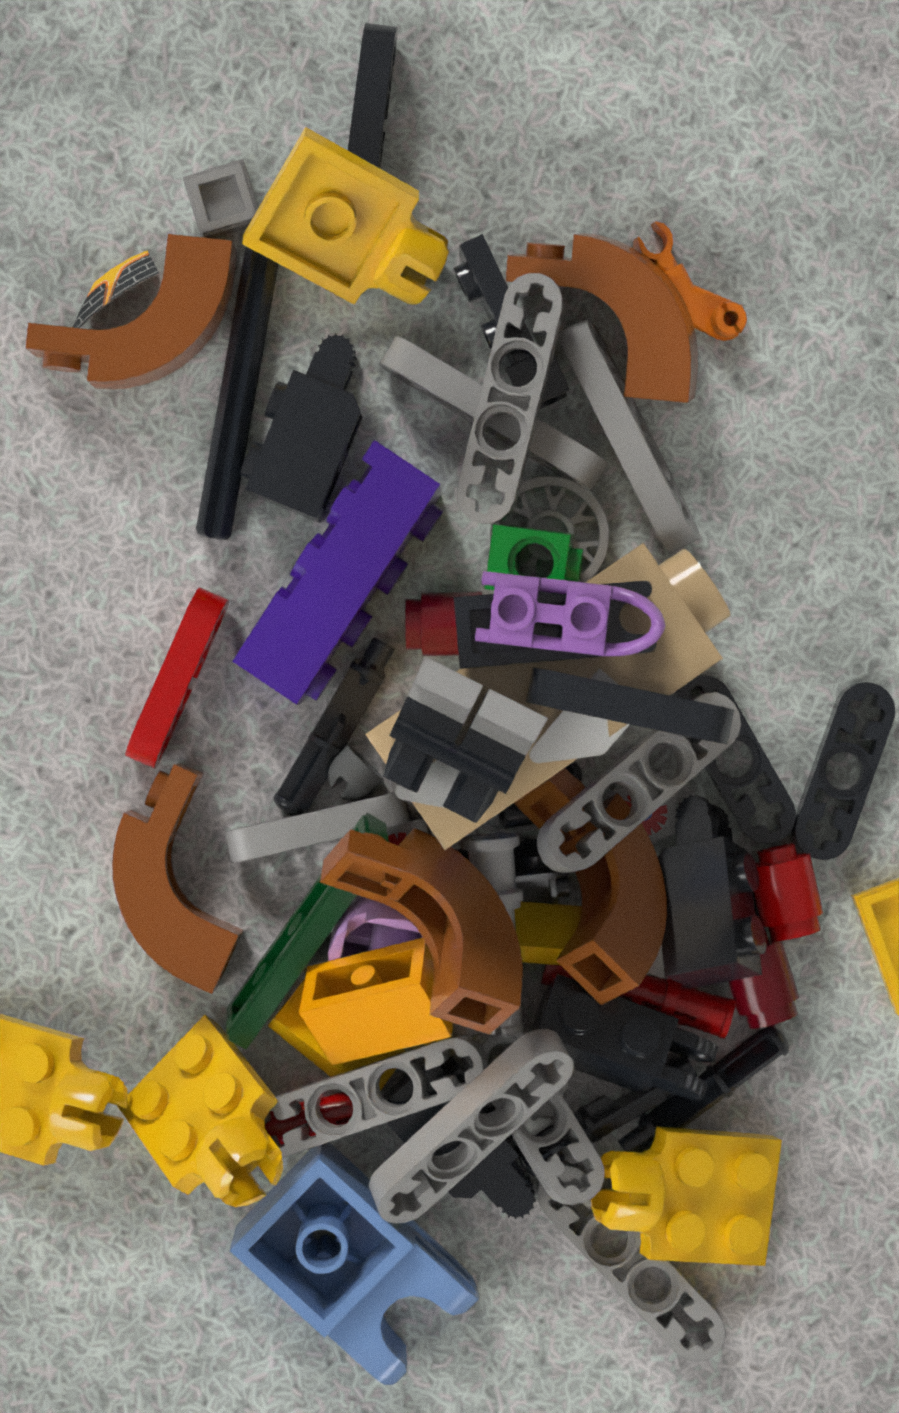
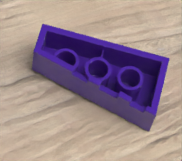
M376 440L372 442L361 459L369 464L368 468L359 481L353 479L348 486H344L330 508L331 512L326 519L329 526L323 535L317 533L308 542L290 573V576L293 577L287 588L282 586L276 592L232 661L296 705H301L307 695L315 701L320 698L338 670L330 665L329 661L342 642L351 648L354 647L373 618L364 609L378 589L386 595L391 592L409 564L400 558L401 554L413 536L424 542L444 512L443 509L435 505L441 496L440 483Z

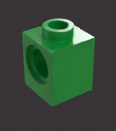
M500 523L493 524L487 572L525 576L519 566L520 553L527 545L537 543L545 546L553 556V570L547 578L579 582L584 549L572 548L574 534ZM485 585L484 589L494 590L495 586Z

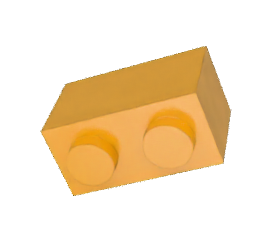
M423 937L307 966L299 1014L331 1065L368 1058L452 1037V1022L429 1015L434 968L430 950Z

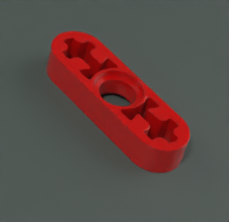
M201 587L196 590L130 737L125 753L126 757L154 769L159 765L192 692L191 689H188L192 677L198 678L229 605L228 599Z

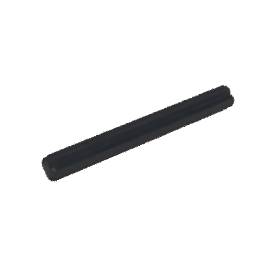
M245 246L196 525L197 534L216 540H228L232 533L241 482L240 474L245 459L279 266L278 263Z

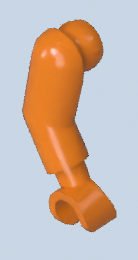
M653 222L651 224L653 231L663 240L662 251L657 254L651 253L646 249L639 236L634 239L633 248L648 257L670 278L688 308L695 329L721 341H728L737 337L744 330L747 323V314L742 305L694 285L683 263L678 265L671 252L673 235L670 229L664 223Z

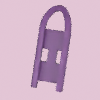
M483 571L482 585L495 587L491 605L490 629L476 628L475 641L598 656H626L649 648L660 639L665 630V620L657 606L641 594L625 588ZM538 591L567 594L566 604L561 606L539 603L537 601ZM610 599L631 604L642 610L651 619L649 632L629 642L606 643ZM536 622L562 625V637L533 634L534 625Z

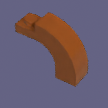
M588 233L574 234L572 258L564 257L565 245L527 242L526 254L508 255L506 282H513L516 278L528 273H541L551 278L557 286L578 288L594 294L608 304L615 312L623 326L628 347L624 397L689 403L695 398L698 374V348L693 321L675 285L648 257L617 240Z
M168 234L164 273L160 289L152 304L139 317L123 326L106 330L28 323L25 348L35 357L43 358L42 367L50 370L77 373L81 372L82 362L89 363L87 382L95 389L114 390L132 388L151 383L175 372L202 350L212 338L224 317L232 295L235 279L237 250L233 241Z
M182 763L173 765L170 774L160 770L154 779L145 800V805L153 808L150 818L133 810L123 813L114 842L112 860L113 882L118 905L126 925L147 955L173 976L213 994L223 977L243 929L199 909L186 897L176 880L172 864L174 840L204 774Z
M564 768L514 802V804L540 829L551 816L580 793L585 786ZM618 793L603 801L606 813L614 819L624 820L630 813V806ZM588 821L582 827L566 833L560 829L565 840L559 846V849L564 855L574 852L580 855L575 845L588 832L598 828ZM639 824L595 864L575 872L582 897L580 921L574 934L556 961L600 1005L641 984L653 965L663 941L667 915L665 883L657 854L642 824Z
M414 828L399 845L387 842L379 835L360 833L350 829L323 860L320 882L385 904L410 920L423 936L432 956L434 980L429 1015L490 1035L520 1008L523 978L522 956L518 936L511 917L495 889L485 876L462 854L452 847L444 850L436 837Z

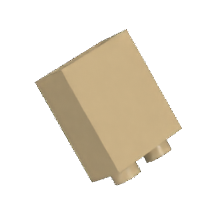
M642 543L585 583L608 584L650 581L652 593L647 599L657 606L665 620V630L657 641L656 652L459 669L456 671L457 673L483 685L455 740V744L460 745L488 689H491L548 718L535 743L532 744L531 750L563 711L526 703L533 667L589 679L600 668L618 685L671 695L723 659L706 632L731 616L726 602L708 574L689 551L682 549L658 565L645 544ZM631 604L623 606L619 619L625 631L631 634L648 633L651 627L650 617ZM400 711L365 734L385 764L396 740L389 735ZM607 720L609 737L627 724ZM528 752L507 793L504 794L498 791L493 803L477 823L447 808L416 802L412 803L444 850H446L577 759L535 763L530 759Z

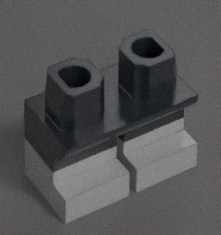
M424 657L389 735L396 740L389 752L383 777L417 793L435 758L459 770L442 806L477 823L493 803L498 791L504 794L507 793L517 771L548 718L488 689L462 743L456 745L455 740L483 685Z

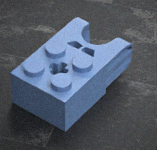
M328 1142L311 1148L236 1225L229 1251L324 1338L328 1335L379 1382L384 1385H393L407 1373V1353L403 1340L392 1330L384 1317L388 1307L398 1299L415 1296L434 1302L444 1311L454 1316L467 1312L479 1300V1292L473 1276L414 1220L397 1224L385 1221L379 1215L370 1193V1179ZM316 1230H327L335 1234V1239L325 1234L317 1240L313 1237V1232Z

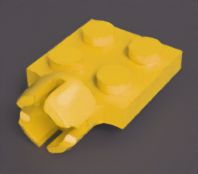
M307 127L301 133L245 230L242 239L243 245L354 305L360 295L368 288L381 289L410 305L419 304L432 290L424 286L427 278L434 281L439 279L449 254L447 238L417 221L412 214V210L419 201V190Z
M0 1014V1152L45 1166L56 1163L58 1151L63 1143L88 1151L109 1147L116 1139L124 1119L104 1113L107 1103L124 1108L128 1106V1093L124 1082L117 1076L90 1069L83 1063L81 1049L84 1038Z
M204 1014L128 1094V1106L126 1108L117 1107L171 1185L186 1195H189L197 1186L204 1182L215 1198H220L223 1203L229 1206L242 1207L257 1202L266 1196L251 1174L257 1166H259L272 1185L276 1186L280 1180L283 1171L282 1152L265 1130V1118L279 1101L236 1045L227 1040V1034L223 1028Z
M656 1126L655 1139L650 1149L642 1153L609 1151L600 1157L605 1169L604 1178H611L612 1189H601L590 1199L594 1218L610 1230L639 1231L641 1237L639 1253L649 1260L765 1266L782 1140L765 1134Z

